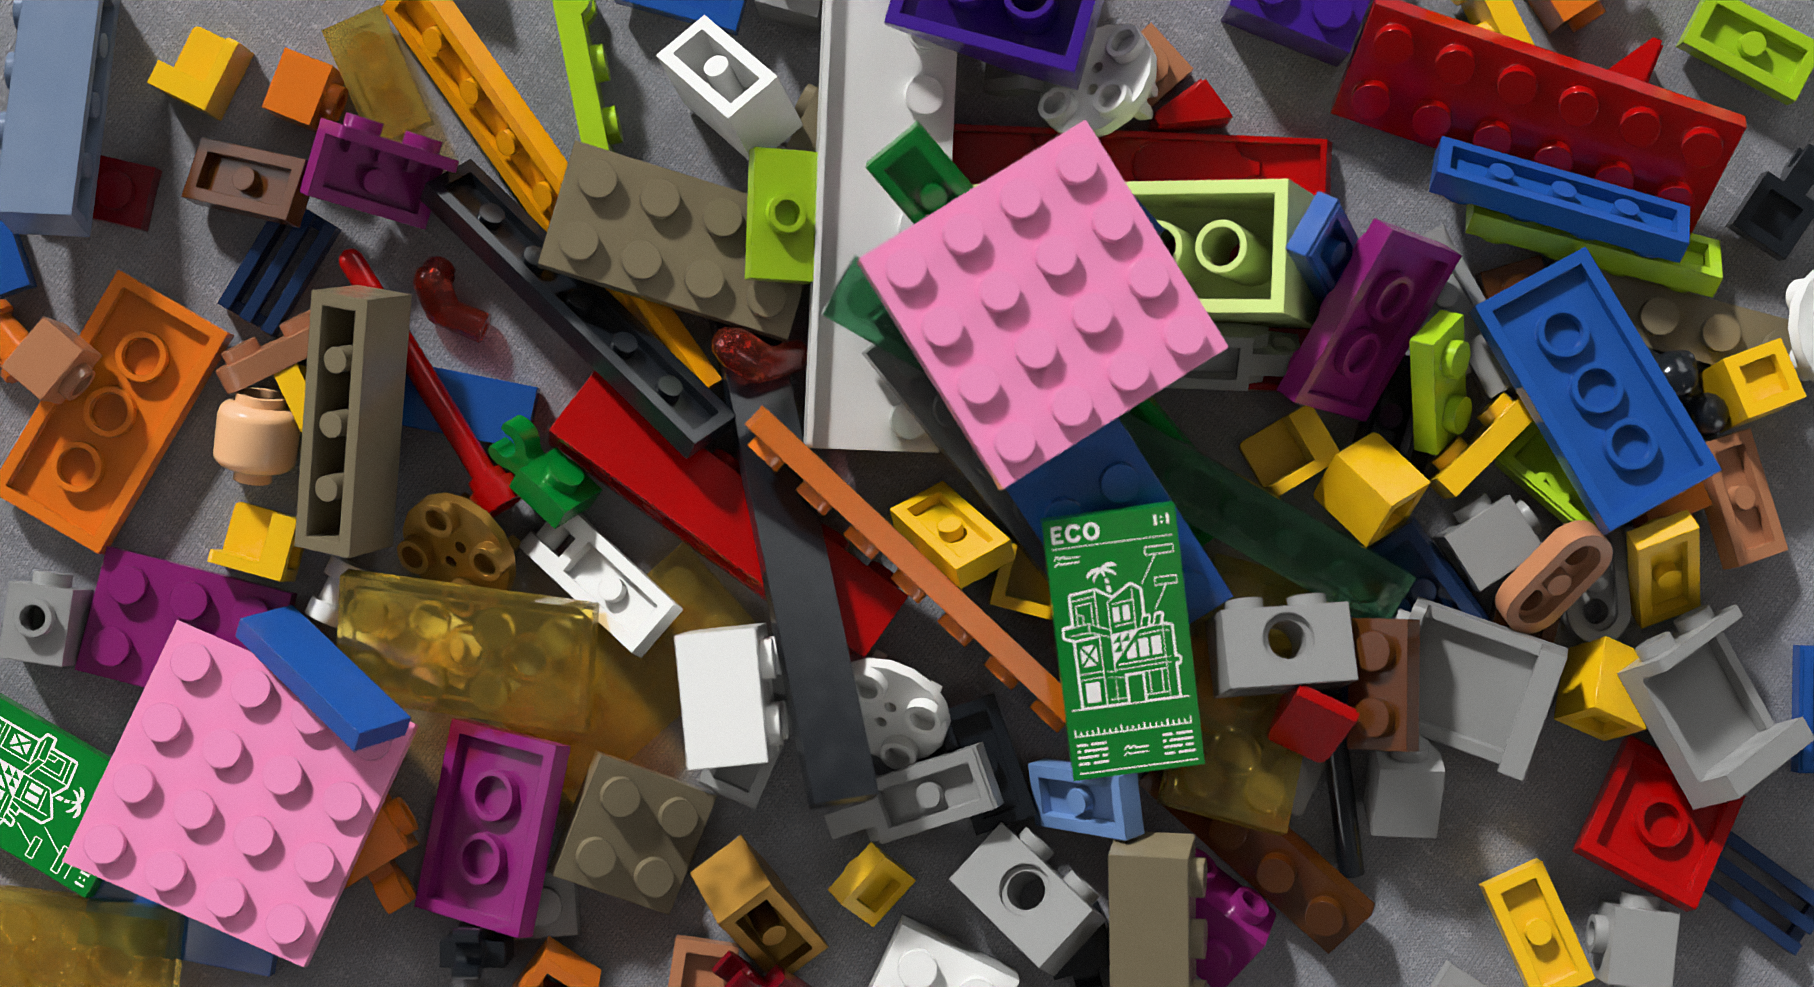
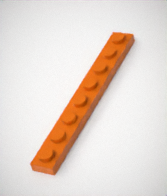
M762 405L745 423L756 435L748 446L776 472L784 463L791 467L804 480L795 489L823 516L832 507L835 508L851 523V526L843 535L871 561L881 551L898 567V570L890 578L917 604L927 595L945 611L937 622L964 647L973 639L980 643L991 654L983 665L1011 691L1019 682L1024 684L1038 697L1029 708L1058 733L1066 725L1061 683Z

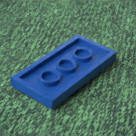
M1586 247L1475 305L1469 312L1603 535L1619 528L1722 470Z
M1119 417L1006 487L1007 492L1042 544L1043 537L1040 518L1172 501ZM1175 506L1188 621L1190 624L1232 598L1233 595Z

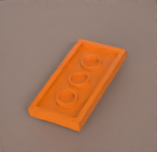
M117 270L79 335L103 355L92 368L96 372L93 381L74 400L69 401L65 399L62 404L41 400L0 469V497L97 554H105L107 546H111L220 361L221 353L227 349L234 337L230 332L121 270Z

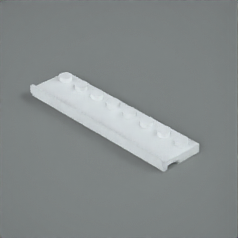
M822 0L816 152H818L814 281L810 283L803 441L808 448L939 453V448L861 354L882 336L867 319V315L881 305L882 302L858 266L857 261L863 255L914 225L865 168L867 161L917 120L952 160L957 52L886 26L884 20L890 0Z

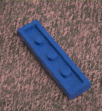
M1445 136L1441 137L1434 154L1429 192L1442 195L1454 203L1477 205L1505 213L1521 222L1540 223L1568 231L1573 236L1583 240H1599L1630 249L1642 257H1658L1679 264L1690 244V206Z

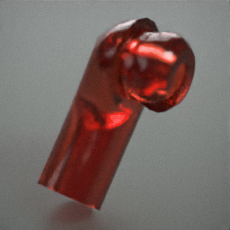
M432 256L426 259L423 266L415 271L413 287L427 319L439 327L480 343L487 333L492 315L458 301L452 285L455 280L454 274L456 269L448 259L441 256Z
M730 326L718 330L711 340L712 352L720 363L750 383L760 384L807 369V348L800 339L770 346L749 331Z

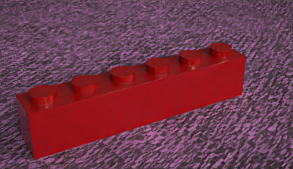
M594 370L548 430L549 445L553 448L557 447L583 470L767 602L738 460L723 450L716 449L711 454L704 448L686 459ZM821 524L850 660L852 662L864 659L906 601L908 595L901 591L899 586L890 578L894 574L892 571L875 561H871L868 566L847 552L850 544L842 535L829 526Z

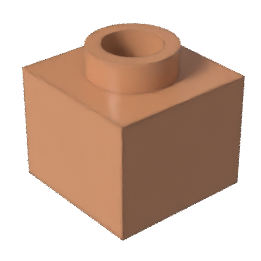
M42 317L1 367L38 399L62 404L65 399L69 401L74 400L88 388L96 374L92 368L103 355L65 323Z

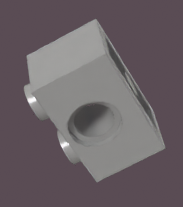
M1308 593L1288 597L1286 599L1287 606L1264 607L1263 599L1260 597H1246L1225 601L1223 603L1224 610H1220L1205 621L1214 698L1284 694L1303 684L1316 691L1339 690L1358 680L1349 602L1327 603L1326 594ZM1270 629L1279 630L1289 638L1292 646V653L1289 659L1281 658L1271 650L1268 644Z
M1001 822L949 880L1038 968L1055 976L1107 920L1093 906L1100 896L1073 870H1070L1063 878L1047 862L1054 854V851L1027 826L1018 834ZM1042 879L1045 886L1043 900L1037 907L1023 910L1020 904V894L1023 887L1032 880Z

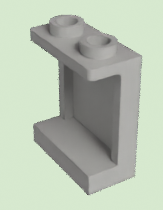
M1418 596L1412 611L1408 612L1399 609L1395 619H1420L1419 735L1499 764L1497 772L1523 781L1565 666L1568 648L1514 631L1511 628Z
M1705 604L1686 612L1674 621L1678 629L1673 634L1669 631L1661 633L1637 646L1634 650L1639 658L1617 673L1693 810L1741 798L1814 741V735L1803 716L1777 724L1774 723L1723 633L1726 628L1743 617L1737 604L1715 612L1712 611L1709 604Z

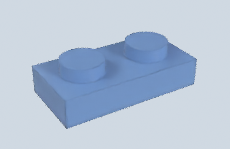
M1046 757L1028 763L1032 801L1037 813L1034 815L1036 826L1125 841L1144 834L1137 773L1074 781L1071 763L1068 760Z

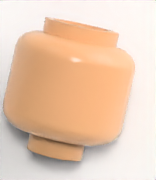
M243 388L236 391V397L225 400L220 404L217 412L213 456L222 467L234 472L233 479L235 481L255 486L269 485L272 483L274 475L284 474L295 467L298 456L300 429L282 392L264 388Z

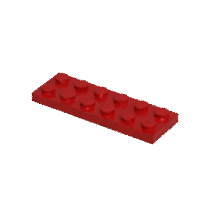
M1373 0L1332 101L1330 114L1437 149L1441 137L1445 136L1690 206V234H1692L1747 128L1745 115L1401 0Z

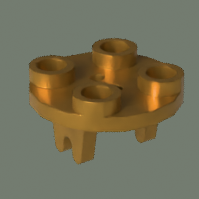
M447 492L430 494L407 512L402 528L404 540L397 546V556L401 564L408 571L418 574L431 590L445 598L448 606L457 614L470 616L478 609L490 608L511 591L517 574L514 552L519 548L521 541L513 534L507 538L504 530L492 516L469 500L470 495L466 492L461 496Z

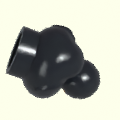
M1649 349L1701 436H1712L1722 431L1729 418L1728 407L1725 401L1718 395L1709 392L1692 394L1698 383V364L1695 356L1688 350H1672L1659 354Z

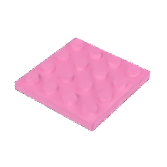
M1086 119L863 255L857 261L858 266L999 490L1006 488L1228 348L1227 343Z
M177 620L62 862L299 966L308 967L419 725L409 722L406 735L358 751H352L252 652Z

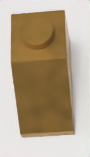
M742 835L690 872L718 925L766 974L775 964L780 965L793 974L829 947L772 867Z

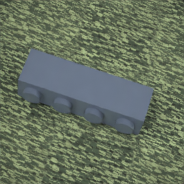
M120 0L13 1V21L17 29L15 52H9L5 59L4 76L7 88L9 89L6 112H0V220L13 234L90 237Z

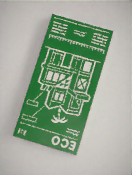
M1173 501L1040 518L1073 780L1079 781L1205 764L1176 509Z
M0 693V848L82 897H94L103 879L62 862L111 757Z

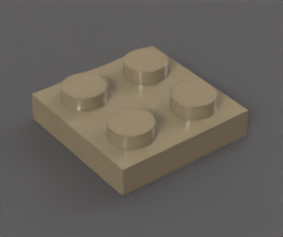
M595 750L547 870L552 876L670 915L717 796L710 790Z

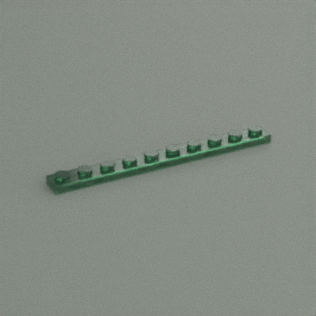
M854 254L825 304L822 315L926 373L858 266L857 261L860 256ZM1129 410L1118 416L1186 522L1312 593L1326 594V601L1329 603L1349 602L1350 615L1356 618H1392L1416 580V577L1410 571L1372 549L1365 547L1358 541Z

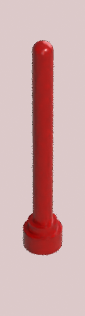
M348 248L340 254L339 265L351 285L384 289L359 250ZM409 330L406 374L472 478L468 483L473 492L469 500L483 508L494 518L522 500L509 487L515 474L512 472L506 473L500 465H493Z

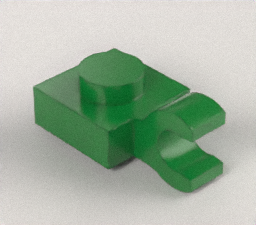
M517 415L503 423L501 429L512 438L514 444L507 437H504L490 445L487 451L498 465L507 468L515 474L509 487L545 521L556 529L593 505L602 488L586 475L576 462L569 459L557 447L544 453L540 445L539 433L529 419L522 415Z

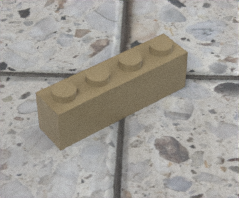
M362 285L312 290L295 547L352 558L393 546L412 294Z
M1144 832V834L1127 841L1114 839L1108 854L1110 987H1208L1207 980L1196 979V959H1205L1207 950V920L1196 919V897L1205 898L1207 859L1195 857V834Z

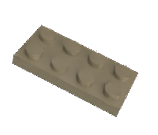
M575 140L539 257L538 268L782 342L788 340L804 284L745 280L747 193Z

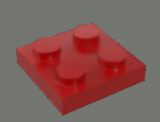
M1630 735L1622 739L1572 848V852L1685 912L1697 909L1746 796L1743 795L1739 799L1693 810L1661 751Z

